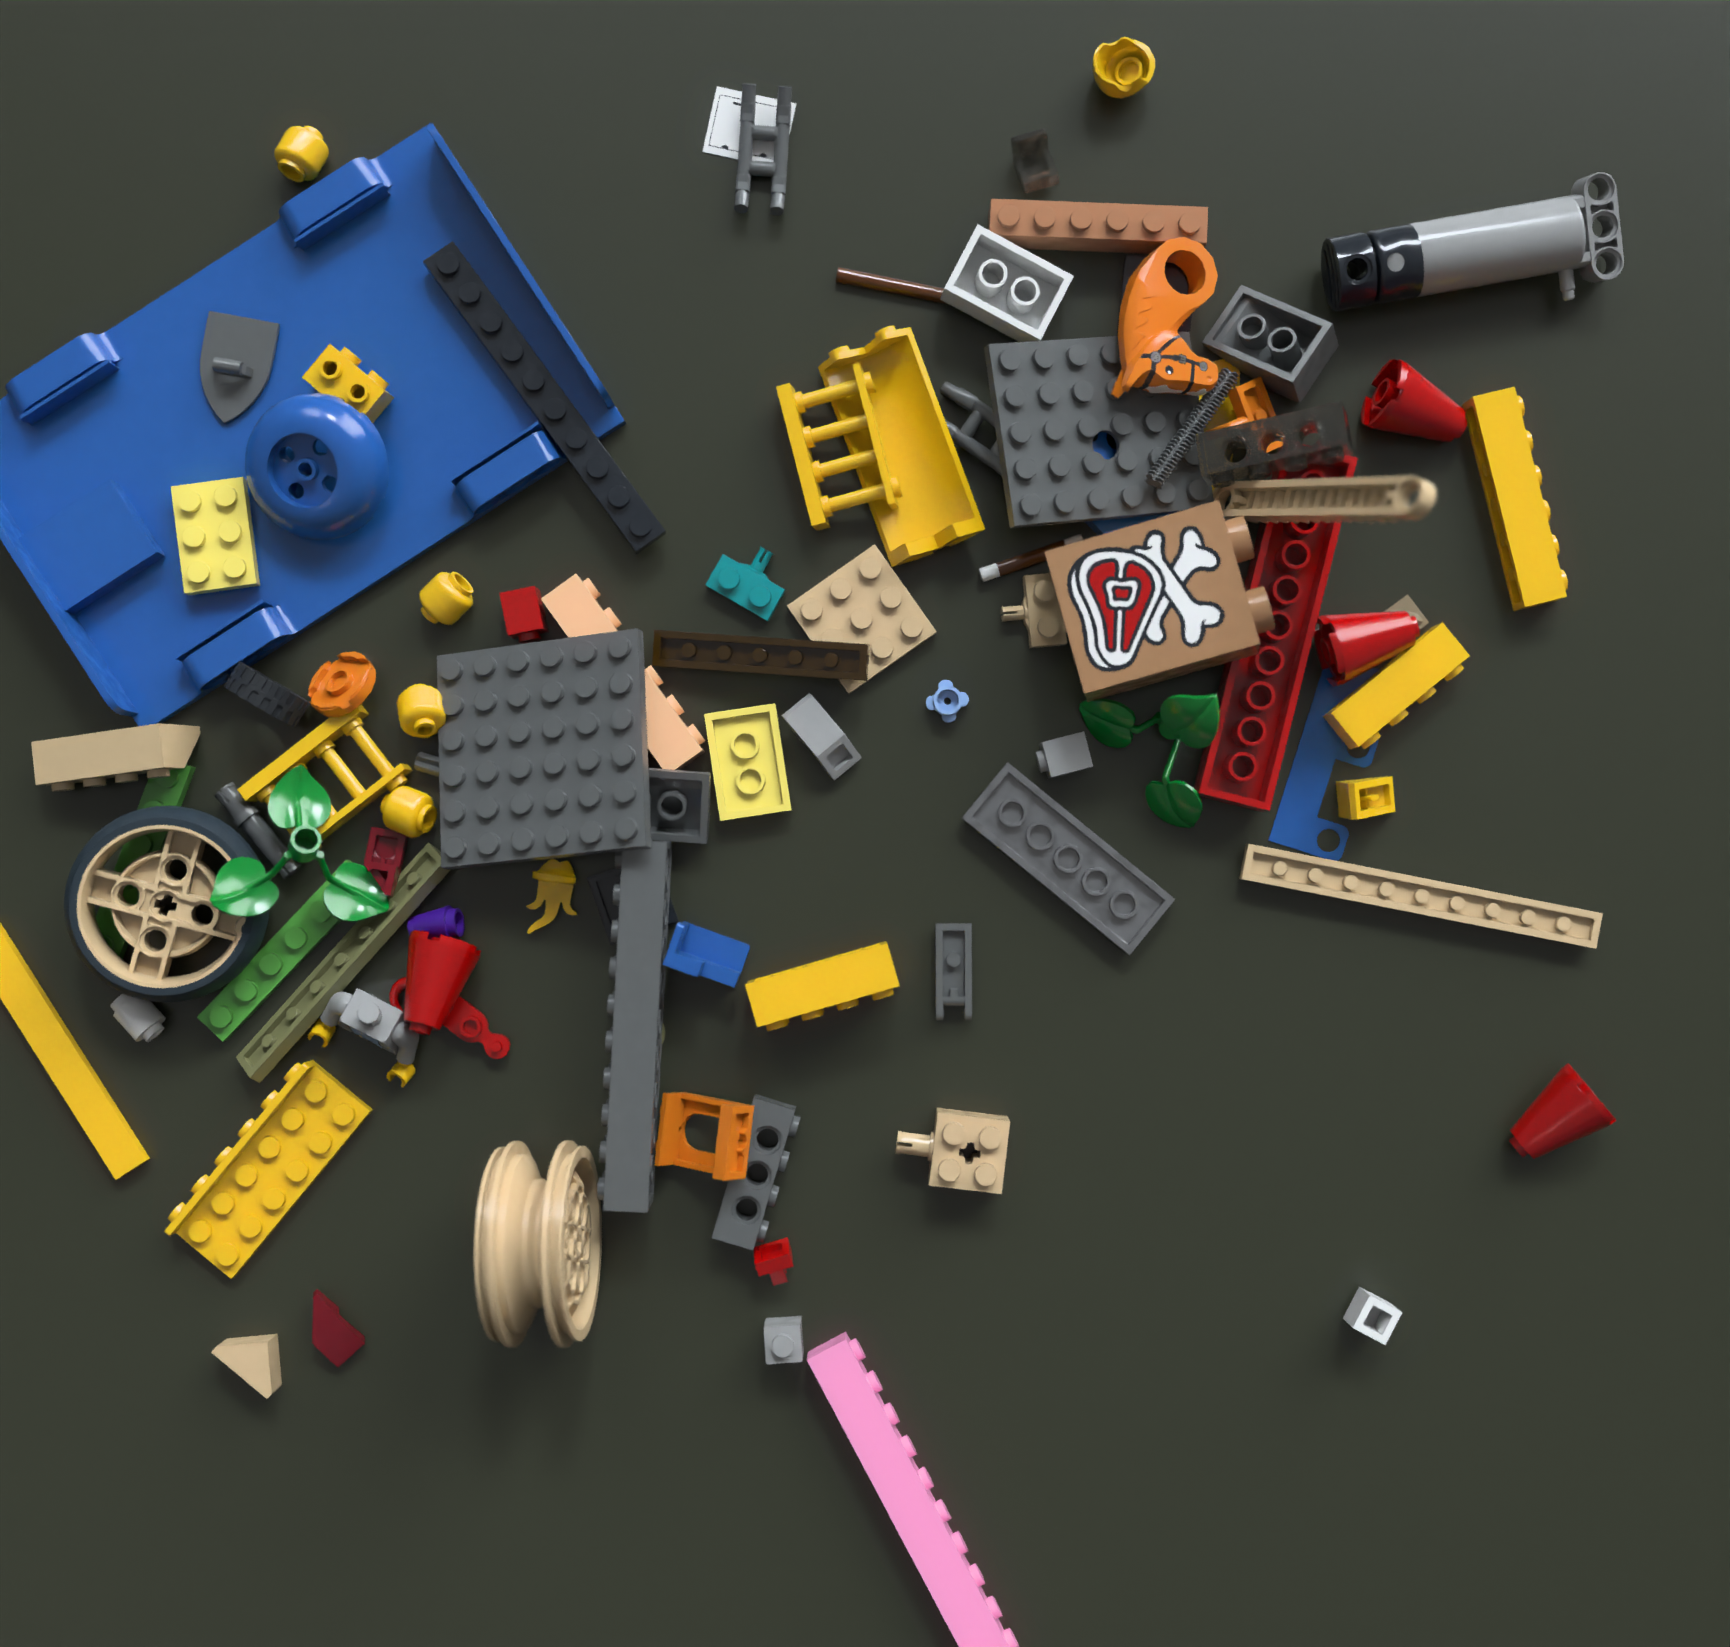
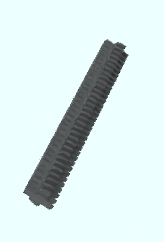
M1228 368L1221 369L1216 386L1202 396V399L1199 400L1200 402L1197 403L1194 407L1195 409L1187 417L1188 419L1185 420L1178 432L1175 433L1176 436H1173V439L1170 440L1163 453L1160 454L1161 456L1155 461L1156 463L1150 468L1151 470L1145 475L1147 477L1145 482L1148 485L1162 489L1161 485H1165L1164 482H1167L1166 478H1170L1168 475H1172L1171 472H1174L1173 468L1176 469V465H1179V462L1182 461L1181 458H1184L1183 455L1187 454L1185 451L1189 452L1188 448L1194 445L1193 441L1199 438L1198 434L1201 435L1200 431H1204L1203 428H1206V425L1209 424L1208 421H1211L1210 418H1213L1212 414H1216L1215 411H1218L1217 407L1220 408V404H1223L1222 401H1225V398L1228 397L1227 391L1234 388V384H1237L1236 377H1239L1236 372H1231Z

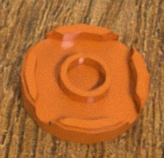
M356 651L344 652L337 655L340 659L333 663L327 661L318 669L308 688V696L311 698L310 703L316 711L328 718L340 717L352 712L365 701L376 681V669L363 654Z

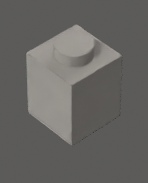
M1084 731L1041 742L1039 744L1041 751L1035 752L1040 773L1046 772L1048 779L1093 767Z
M802 1316L765 1319L764 1342L766 1364L803 1362Z

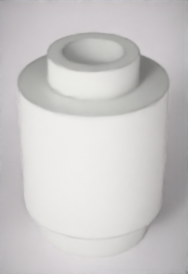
M123 993L110 1005L115 1012L113 1014L115 1019L136 1042L143 1039L149 1042L164 1030L162 1023L166 1018L151 1001L138 999Z

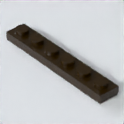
M654 630L652 666L867 681L870 644Z

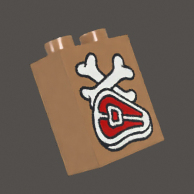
M1219 500L1044 551L1087 702L1256 655L1260 647L1258 634L1275 629L1271 606L1264 586L1245 591L1237 563L1255 558L1246 521L1243 515L1225 520Z

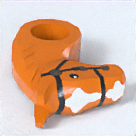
M1186 237L1168 239L1144 258L1130 276L1119 314L1118 344L1122 370L1111 391V395L1115 398H1119L1132 387L1149 393L1201 396L1216 386L1218 381L1217 365L1209 359L1198 357L1191 351L1177 331L1182 323L1214 294L1218 278L1214 259L1201 243ZM1166 262L1174 263L1186 274L1189 283L1188 294L1177 292L1167 282L1165 276Z

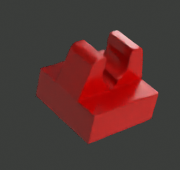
M788 1237L754 1247V1263L758 1276L769 1274L773 1286L788 1282L786 1269L794 1267L792 1249Z

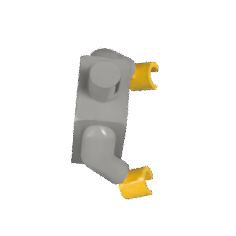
M358 988L353 995L342 991L335 993L330 998L320 1019L315 1022L308 1034L309 1040H311L313 1035L323 1038L324 1043L322 1047H326L336 1031V1025L397 1055V1062L386 1076L390 1082L395 1076H398L402 1081V1088L416 1072L412 1063L414 1062L418 1047L419 1034L409 1031L410 1024L403 1021L404 1012Z

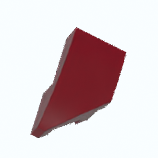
M371 827L364 865L375 878L386 896L393 897L409 837L392 830Z
M316 1289L313 1292L312 1344L335 1366L339 1367L365 1344V1336L339 1315V1307Z

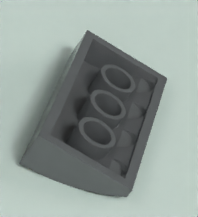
M648 768L651 840L707 844L710 827V772Z

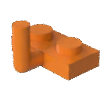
M1262 377L1228 390V396L1237 419L1204 432L1207 444H1213L1243 432L1252 458L1277 449L1286 442Z

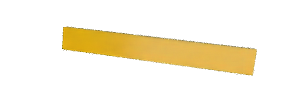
M0 922V999L115 1180L120 1179L148 1161L150 1157Z

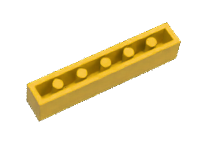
M1515 387L1473 396L1462 405L1466 412L1465 418L1468 421L1467 426L1513 611L1566 598L1568 579L1564 570H1560L1557 558L1560 551L1559 543L1556 536L1551 534L1548 522L1551 518V511L1548 502L1542 498L1540 490L1542 475L1539 467L1534 465L1531 454L1533 451V438L1531 433L1525 429L1523 421L1525 414L1524 402L1520 396H1517Z

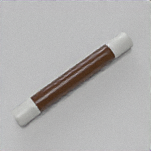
M1081 534L979 568L981 579L983 582L1047 561L1044 551L1082 541L1083 538Z

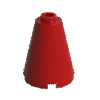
M1391 359L1381 368L1371 383L1372 386L1377 388L1372 398L1365 396L1361 411L1362 423L1372 429L1442 442H1451L1454 438H1459L1464 433L1468 422L1465 418L1466 412L1461 406L1406 361L1400 359Z
M1406 611L1318 616L1317 624H1319V629L1315 630L1313 639L1322 670L1330 669L1333 677L1327 678V680L1335 687L1347 683L1414 646L1416 637L1420 636V629L1416 618L1409 616Z
M414 930L411 931L408 942L403 1021L410 1024L409 1031L430 1036L432 1030L439 1031L478 963L482 951L477 950V947L470 943L441 934L440 938L432 937V940L427 939L429 932Z
M1567 1063L1557 1072L1510 1129L1513 1137L1509 1141L1522 1157L1529 1154L1535 1159L1609 1127L1617 1120L1573 1067Z

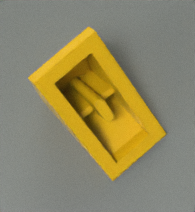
M1392 776L1336 781L1339 817L1358 820L1395 812Z

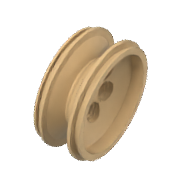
M571 1140L562 1141L554 1153L547 1180L541 1178L529 1148L522 1141H512L506 1147H498L492 1153L487 1163L480 1188L476 1215L474 1246L475 1284L478 1308L484 1330L492 1341L501 1342L505 1347L513 1348L521 1344L533 1323L538 1308L542 1307L545 1310L551 1338L558 1347H569L574 1341L584 1340L590 1330L600 1282L602 1212L601 1200L597 1199L598 1175L596 1165L590 1150L586 1146H578Z

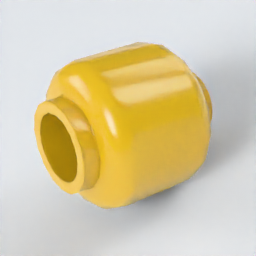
M291 126L288 128L274 152L279 171L287 178L296 182L310 181L316 178L329 155L328 147L323 141V135L311 126Z
M453 571L451 574L440 572L419 593V600L423 606L421 612L433 624L440 622L444 625H453L472 607L473 588L457 572Z
M414 684L399 695L396 702L399 723L406 734L418 738H427L437 734L438 729L445 724L446 714L442 705L443 699L437 689L425 684Z
M399 786L391 793L386 794L380 806L384 825L390 830L410 838L419 837L423 833L429 832L437 818V808L432 797L427 793L408 786Z

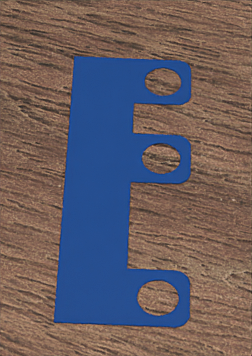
M1372 668L1347 683L1335 687L1327 680V678L1333 677L1330 669L1322 670L1268 841L1324 859L1337 861L1342 857L1349 836L1348 829L1343 825L1318 818V812L1335 759L1363 768L1368 767L1373 761L1378 740L1370 745L1366 756L1354 758L1348 753L1346 744L1324 719L1323 715L1379 671L1378 669ZM1332 829L1338 833L1340 843L1337 849L1325 852L1319 848L1317 836L1322 830Z

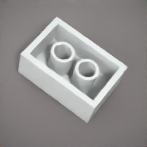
M977 224L943 290L940 300L1019 342L1040 341L1074 276Z

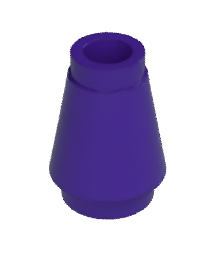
M450 905L416 916H410L407 922L408 933L410 935L411 931L414 930L429 932L427 939H432V937L440 938V934L452 938L461 937L465 928L464 916L461 909L453 908Z

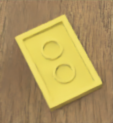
M244 477L171 486L184 593L196 595L260 586L247 480Z
M776 704L704 714L720 821L792 811Z

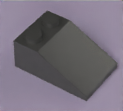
M1243 285L1239 287L1202 342L1204 347L1252 379L1262 377L1265 388L1299 404L1339 346L1333 323Z

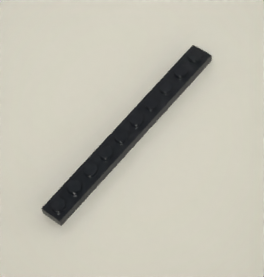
M453 241L425 259L423 263L426 269L636 555L666 534L665 529Z

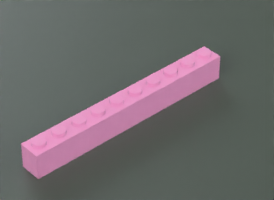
M845 1331L808 1351L807 1361L957 1645L959 1647H1019L1010 1628L1004 1630L998 1619L1002 1617V1612L993 1595L988 1598L981 1587L985 1584V1580L977 1564L974 1563L970 1566L964 1555V1553L968 1552V1548L960 1532L953 1533L947 1521L951 1519L946 1505L942 1499L936 1501L930 1489L934 1487L929 1473L925 1467L919 1469L915 1463L913 1456L917 1455L912 1441L907 1434L902 1437L898 1431L896 1424L900 1420L890 1402L884 1404L878 1392L883 1389L877 1375L873 1370L867 1372L861 1360L866 1358L858 1340L856 1338L850 1340Z

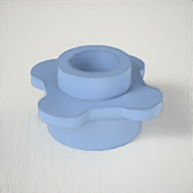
M942 680L938 684L939 689L936 693L926 699V706L929 710H935L942 715L944 722L951 723L955 721L956 713L959 709L968 704L969 697L965 692H959L953 687V683L950 680ZM949 698L951 703L946 705L944 699Z

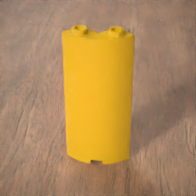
M888 326L875 332L876 338L865 347L850 350L848 346H841L828 353L829 358L819 365L818 369L825 388L855 380L853 364L860 363L864 373L871 372L876 393L870 394L876 421L891 477H898L903 497L897 498L899 508L894 510L888 505L887 497L868 502L891 567H895L931 555L933 551L945 546L951 547L986 529L912 329L908 327L896 330L895 326ZM860 393L831 401L838 421L865 414ZM869 428L843 435L850 455L874 449ZM878 463L856 469L863 489L883 483Z

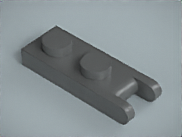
M935 923L936 1021H943V1006H964V1021H972V923Z

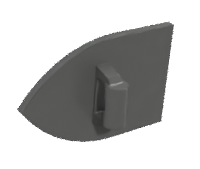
M209 311L201 350L200 375L205 395L211 407L225 424L246 412L265 389L273 367L280 330L279 323Z

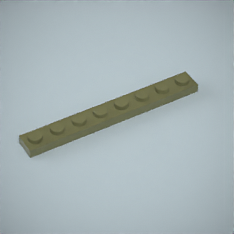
M429 842L400 873L393 897L387 896L389 901L388 911L356 922L236 1056L250 1079L260 1083L274 1069L277 1063L299 1041L319 1016L322 1015L330 998L348 986L438 883L444 879L450 870L441 868V852L438 848Z

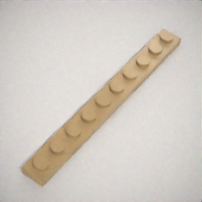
M1253 844L1245 845L1239 879L1594 949L1597 948L1603 913Z

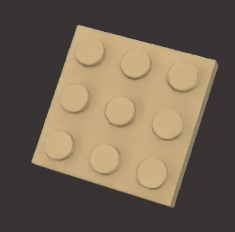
M875 544L787 605V608L810 640L870 644L867 681L838 679L848 694H851L937 632Z

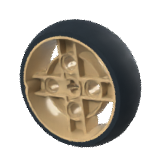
M154 806L139 809L113 820L99 830L86 843L77 856L69 873L64 894V917L70 940L77 954L90 971L101 981L121 993L153 1002H181L196 999L220 989L238 976L250 963L262 943L267 929L269 910L257 916L237 917L223 913L213 907L210 903V897L216 875L201 859L205 845L208 843L227 862L238 857H250L258 860L250 845L239 833L210 814L180 806ZM168 831L163 850L153 851L140 856L131 862L122 873L104 868L110 857L127 842L149 833ZM174 859H179L186 864L187 873L183 879H177L170 873V864ZM133 885L139 890L140 899L136 904H130L124 899L123 890L125 886ZM170 895L173 897L172 902L177 903V908L167 913L164 911L165 906L160 905V900ZM95 904L111 908L113 920L119 933L134 948L130 964L121 959L104 939L96 919ZM200 904H205L212 909L213 919L210 923H202L197 919L196 909ZM159 930L165 934L167 941L163 949L155 948L150 943L149 936L151 931ZM213 936L233 941L228 949L207 967L187 975L168 976L173 958L183 957L196 952L205 946Z

